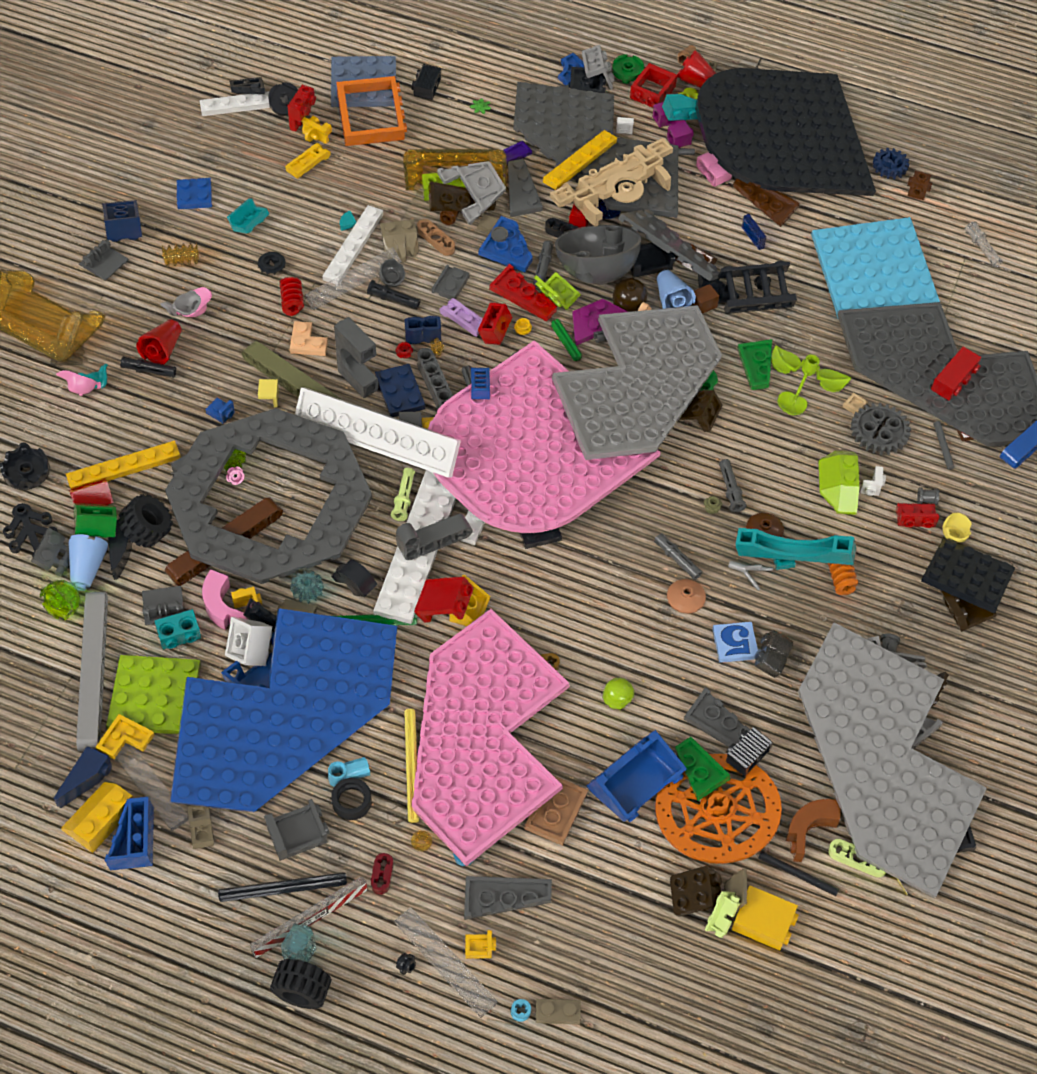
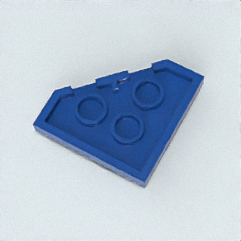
M501 216L493 229L495 227L506 228L508 238L503 242H497L492 239L490 232L478 250V255L506 266L511 264L514 269L525 273L533 260V256L527 248V243L523 234L519 231L517 222Z

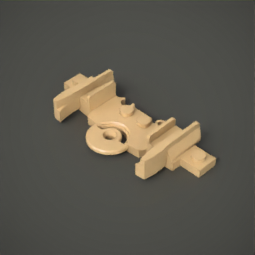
M664 138L647 145V149L642 145L634 147L633 153L629 155L623 154L624 161H619L615 158L614 162L600 168L599 172L596 169H590L589 176L585 175L579 178L575 191L565 182L561 188L550 192V198L559 208L573 202L585 218L596 227L603 216V212L596 208L598 207L599 198L604 200L613 197L615 200L623 203L635 202L644 193L642 181L644 184L647 183V178L651 176L664 189L670 190L671 176L662 165L663 157L673 153V147ZM630 180L636 183L633 185L630 182H623L618 186V193H616L615 185L618 182Z

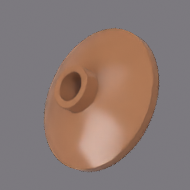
M682 579L674 582L669 587L667 600L676 611L689 614L697 612L704 606L706 594L699 583L689 579Z

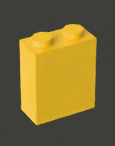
M749 885L747 889V904L739 909L732 931L780 951L782 945H787L792 933L788 932L790 925L795 926L799 914L795 912L798 905Z

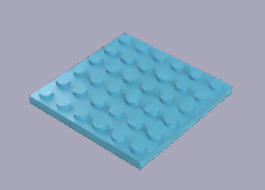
M911 217L812 230L811 236L836 315L839 310L940 302Z

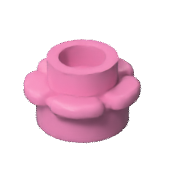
M240 467L229 468L226 475L227 481L231 482L232 485L240 484L245 477Z

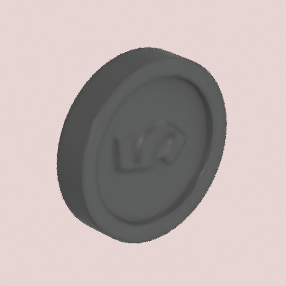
M495 227L491 231V237L494 241L503 242L508 238V231L504 227Z

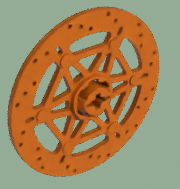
M709 754L725 770L739 773V771H736L726 762L727 754ZM757 765L745 776L744 780L739 781L730 778L726 783L735 786L726 791H723L720 786L717 788V791H713L702 798L699 805L687 800H697L695 794L692 793L691 787L686 791L677 790L681 783L687 779L685 772L682 773L684 777L676 784L670 782L657 793L655 803L656 818L662 834L678 851L702 862L715 864L733 863L755 855L773 839L781 820L782 807L777 787L772 779ZM754 787L760 790L764 798L765 813L756 811L750 791ZM742 789V791L738 794L736 798H733L730 795ZM744 796L748 798L750 809L738 804ZM672 802L681 804L686 823L682 828H678L673 819L671 811ZM686 806L699 811L692 820L689 819ZM736 811H741L749 816H740L735 814ZM701 817H703L706 820L705 822L697 826H694ZM731 821L745 822L738 829L732 831ZM713 824L718 834L706 832L702 829ZM720 824H727V834L723 833ZM752 824L760 826L757 832L740 844L734 843V838ZM693 835L720 841L722 847L705 846L690 838Z

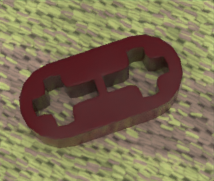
M380 853L374 860L371 889L379 895L387 893L391 885L394 863L392 856L388 853ZM383 860H387L385 870L382 871L380 863H382ZM381 876L383 877L384 884L381 887H377Z

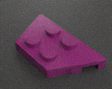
M603 298L572 311L574 342L576 346L593 339L594 332L602 331L598 321L599 315L628 311Z

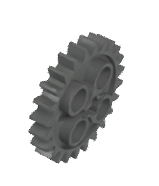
M879 402L878 406L872 403L871 407L865 405L864 409L859 408L858 413L855 412L854 418L851 421V436L855 437V442H860L859 447L866 446L865 451L872 449L873 454L879 451L880 455L885 451L890 455L891 450L897 453L898 449L902 450L903 446L907 445L911 435L910 421H906V415L901 416V410L896 412L895 406L890 409L889 404L882 407L881 402ZM885 419H888V420L885 422V426L882 427L883 422L885 421ZM877 431H879V434L876 437V439H873L876 436Z

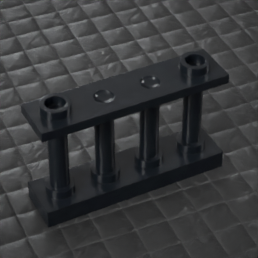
M777 261L771 264L740 267L726 266L721 268L718 277L719 279L726 278L730 298L724 307L725 314L794 307L797 297L796 294L788 293L784 272L788 271L790 262ZM777 273L781 295H771L767 274ZM760 275L764 293L763 297L756 298L754 296L750 276ZM734 277H743L747 295L746 299H738L736 297Z

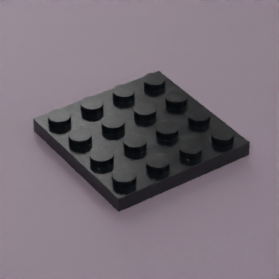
M943 537L921 582L995 614L1015 567L992 558L988 554L978 552L972 547Z

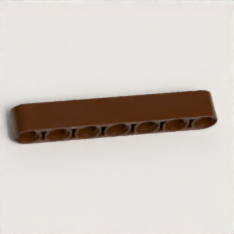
M266 497L221 529L251 539L282 516L283 510L271 497ZM186 551L166 566L165 573L177 586H182L211 565L192 559L189 551Z

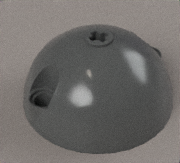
M593 225L573 229L562 234L556 239L555 248L563 268L571 276L585 283L603 285L621 278L631 270L641 249V236L635 230L623 226L598 225L595 227Z

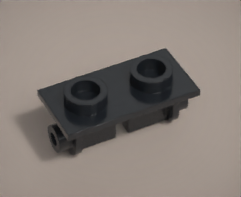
M250 598L243 615L249 620L272 626L273 634L276 628L277 617L261 606L260 602Z

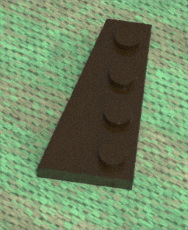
M431 181L429 183L430 211H462V209L475 204L467 188ZM496 201L486 211H494Z

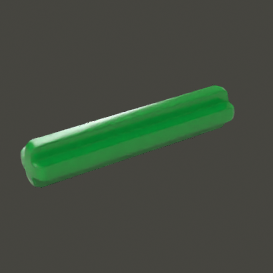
M559 319L553 320L551 327L575 362L581 360L582 353Z

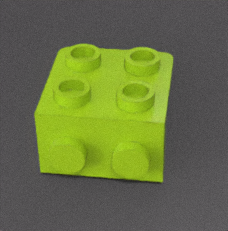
M557 272L546 283L537 275L534 276V279L537 281L535 285L546 297L552 299V302L559 308L562 306L567 310L581 295Z

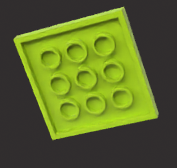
M120 655L106 724L107 730L118 714L154 733L179 735L186 678H199L200 660Z

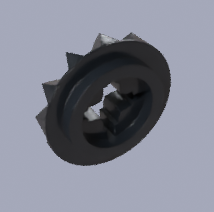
M267 252L259 257L258 268H260L261 273L266 272L267 275L270 273L275 275L276 272H282L286 261L280 253Z

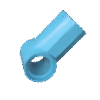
M365 757L345 763L333 762L328 768V781L333 787L343 779H359L370 775L369 765ZM341 773L342 775L334 776L333 774Z

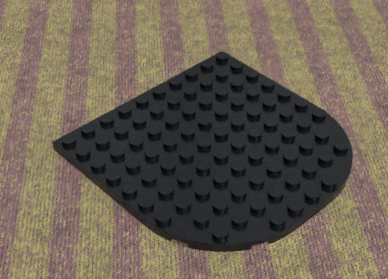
M734 68L712 75L701 86L696 100V114L705 146L709 153L717 158V163L737 179L747 184L752 182L760 185L762 189L771 191L874 196L876 189L837 74Z

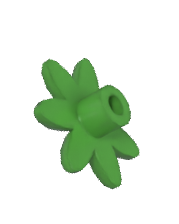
M483 98L478 101L473 100L474 105L470 106L471 109H475L474 113L481 111L482 114H485V110H491V107L488 106L490 102H484Z

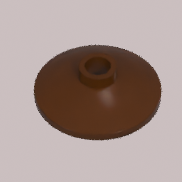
M757 513L751 516L746 524L747 529H758L778 537H782L784 533V526L781 520L770 513Z

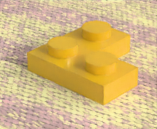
M118 714L97 744L96 750L108 755L112 759L116 758L125 743L144 752L155 734L148 728Z

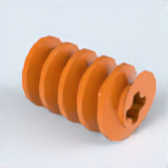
M828 563L836 593L838 595L852 594L856 590L855 586L858 585L854 566Z

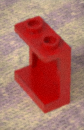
M464 576L426 579L414 612L424 623L431 622L433 615L454 614L458 620H462L474 587Z

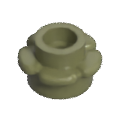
M716 496L706 498L704 500L705 510L710 514L719 512L722 501Z

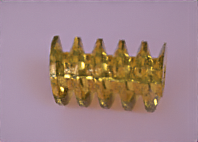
M190 242L188 248L182 243L181 249L175 244L174 249L168 245L167 250H165L162 245L164 263L167 267H170L171 262L174 267L177 266L178 261L183 266L185 260L188 265H191L192 260L195 264H198L199 252L197 242L195 247Z

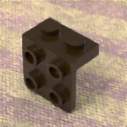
M708 865L672 875L670 877L674 914L680 917L705 909L713 912L716 900L721 894V875Z

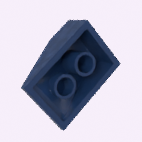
M137 200L102 203L107 240L118 242L121 239L136 240L142 237Z

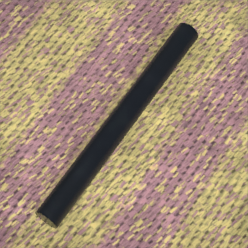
M761 851L758 859L833 896H837L839 888Z

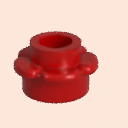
M401 342L395 351L399 358L405 359L412 356L413 348L409 343Z

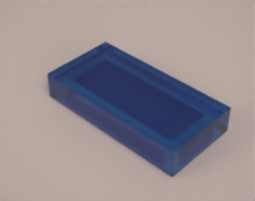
M750 214L744 215L742 229L757 249H764L767 236Z

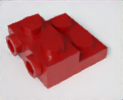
M302 84L288 104L289 127L291 131L296 132L299 126L303 125L302 119L310 114L311 106L316 102L314 88Z

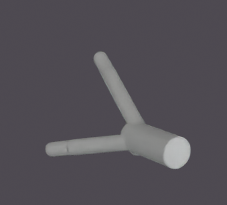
M730 561L728 568L743 572L758 591L760 587L748 573V570L773 571L772 567H763L762 565L747 566L735 561Z

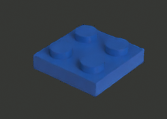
M211 178L177 180L178 210L212 207Z

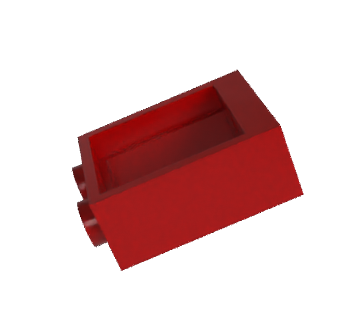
M649 63L631 85L630 98L653 108L655 104L664 102L666 95L671 94L675 89L677 74ZM646 80L663 86V88L656 94L641 86Z

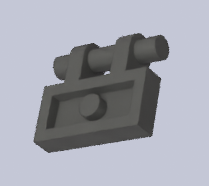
M48 528L31 562L47 571L54 566L57 568L55 574L62 576L69 567V545L63 544L66 537ZM59 552L64 554L61 560L56 558Z

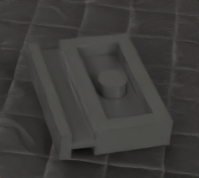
M446 265L433 285L432 293H438L439 296L450 300L452 298L456 299L468 281L470 273Z

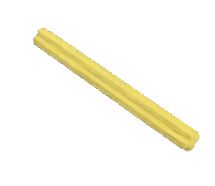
M406 709L404 714L408 821L410 823L419 822V816L412 809L415 774L417 771L415 709Z

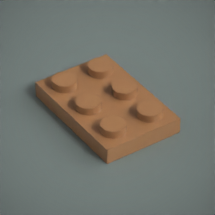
M554 776L562 784L563 789L529 816L524 830L563 846L588 794V790Z

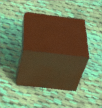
M710 284L694 290L696 299L692 306L698 305L702 314L717 308L719 295Z

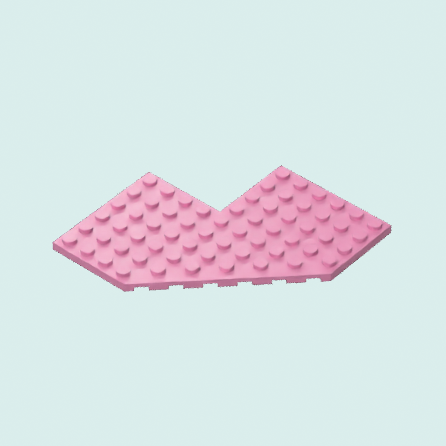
M492 609L488 610L430 654L423 721L420 732V746L417 757V771L414 782V796L412 799L413 811L465 866L469 865L563 789L562 784L510 733L570 687L569 682Z

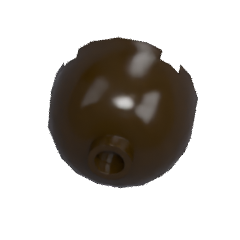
M623 279L614 288L613 304L626 311H638L640 305L643 302H647V289L638 279Z

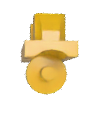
M315 116L309 119L306 117L302 119V133L305 134L306 141L311 142L314 139L325 144L329 142L328 135L332 132L330 124L326 122L321 126L319 119Z

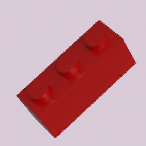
M963 346L935 378L931 390L949 401L954 395L958 396L963 384L967 385L972 378L971 375H976L981 367L979 363L982 357Z

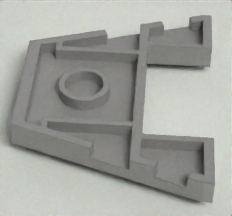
M490 161L468 164V166L464 167L452 166L450 169H437V174L443 184L460 178L475 201V204L462 209V215L469 225L506 192L505 185Z

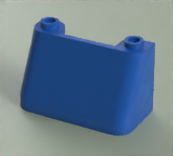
M654 730L588 783L586 787L623 822L626 820L631 822L639 816L637 811L642 805L670 782L676 784L684 777L682 773L687 768L659 733Z

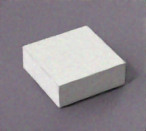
M617 117L616 133L632 134L634 118Z

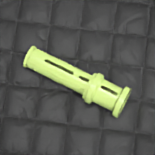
M404 468L399 493L394 498L395 506L391 511V517L397 521H405L408 517L407 509L411 504L409 495L415 474L412 468Z

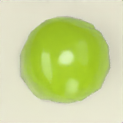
M616 677L605 685L602 698L609 707L623 709L628 703H631L635 690L628 680Z

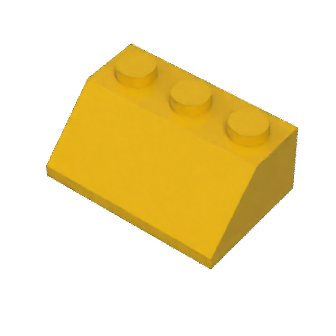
M104 782L61 827V830L93 853L117 828L126 801L133 798V796L117 784Z

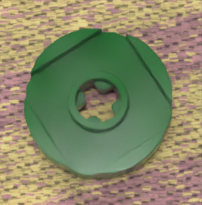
M628 54L616 57L612 65L613 75L625 84L635 81L644 70L643 61L634 55L633 57H628Z

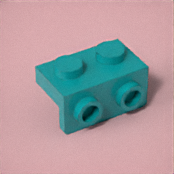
M249 198L228 215L227 219L233 231L247 234L256 225L262 223L269 215L267 208L257 207L253 199Z

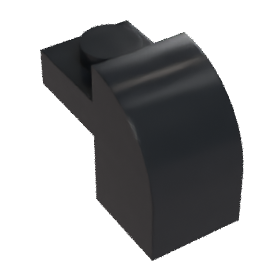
M352 559L346 564L338 566L336 572L331 576L335 582L346 584L355 596L366 597L377 586V582L370 572L359 562Z

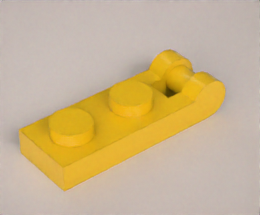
M316 143L285 166L286 171L298 179L322 160H327L331 152L323 149L322 145Z

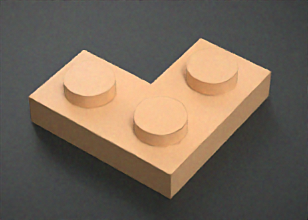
M294 321L290 354L326 356L328 338L311 336L312 322Z

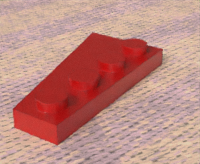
M511 264L489 285V290L546 322L557 311V306L543 293H539L532 283L529 284L520 272L517 273Z

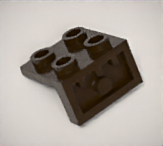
M714 390L699 391L679 420L697 419L703 431L710 432L723 404Z
M941 591L945 606L961 632L997 616L996 612L994 614Z

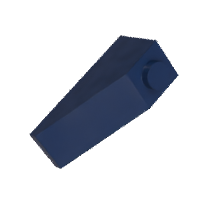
M87 746L54 796L57 807H64L99 784L104 776H107L111 771L112 764L109 756Z

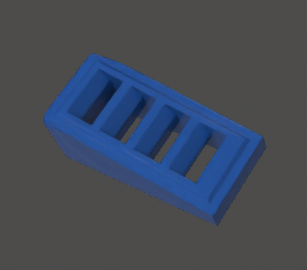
M471 368V399H490L489 368Z

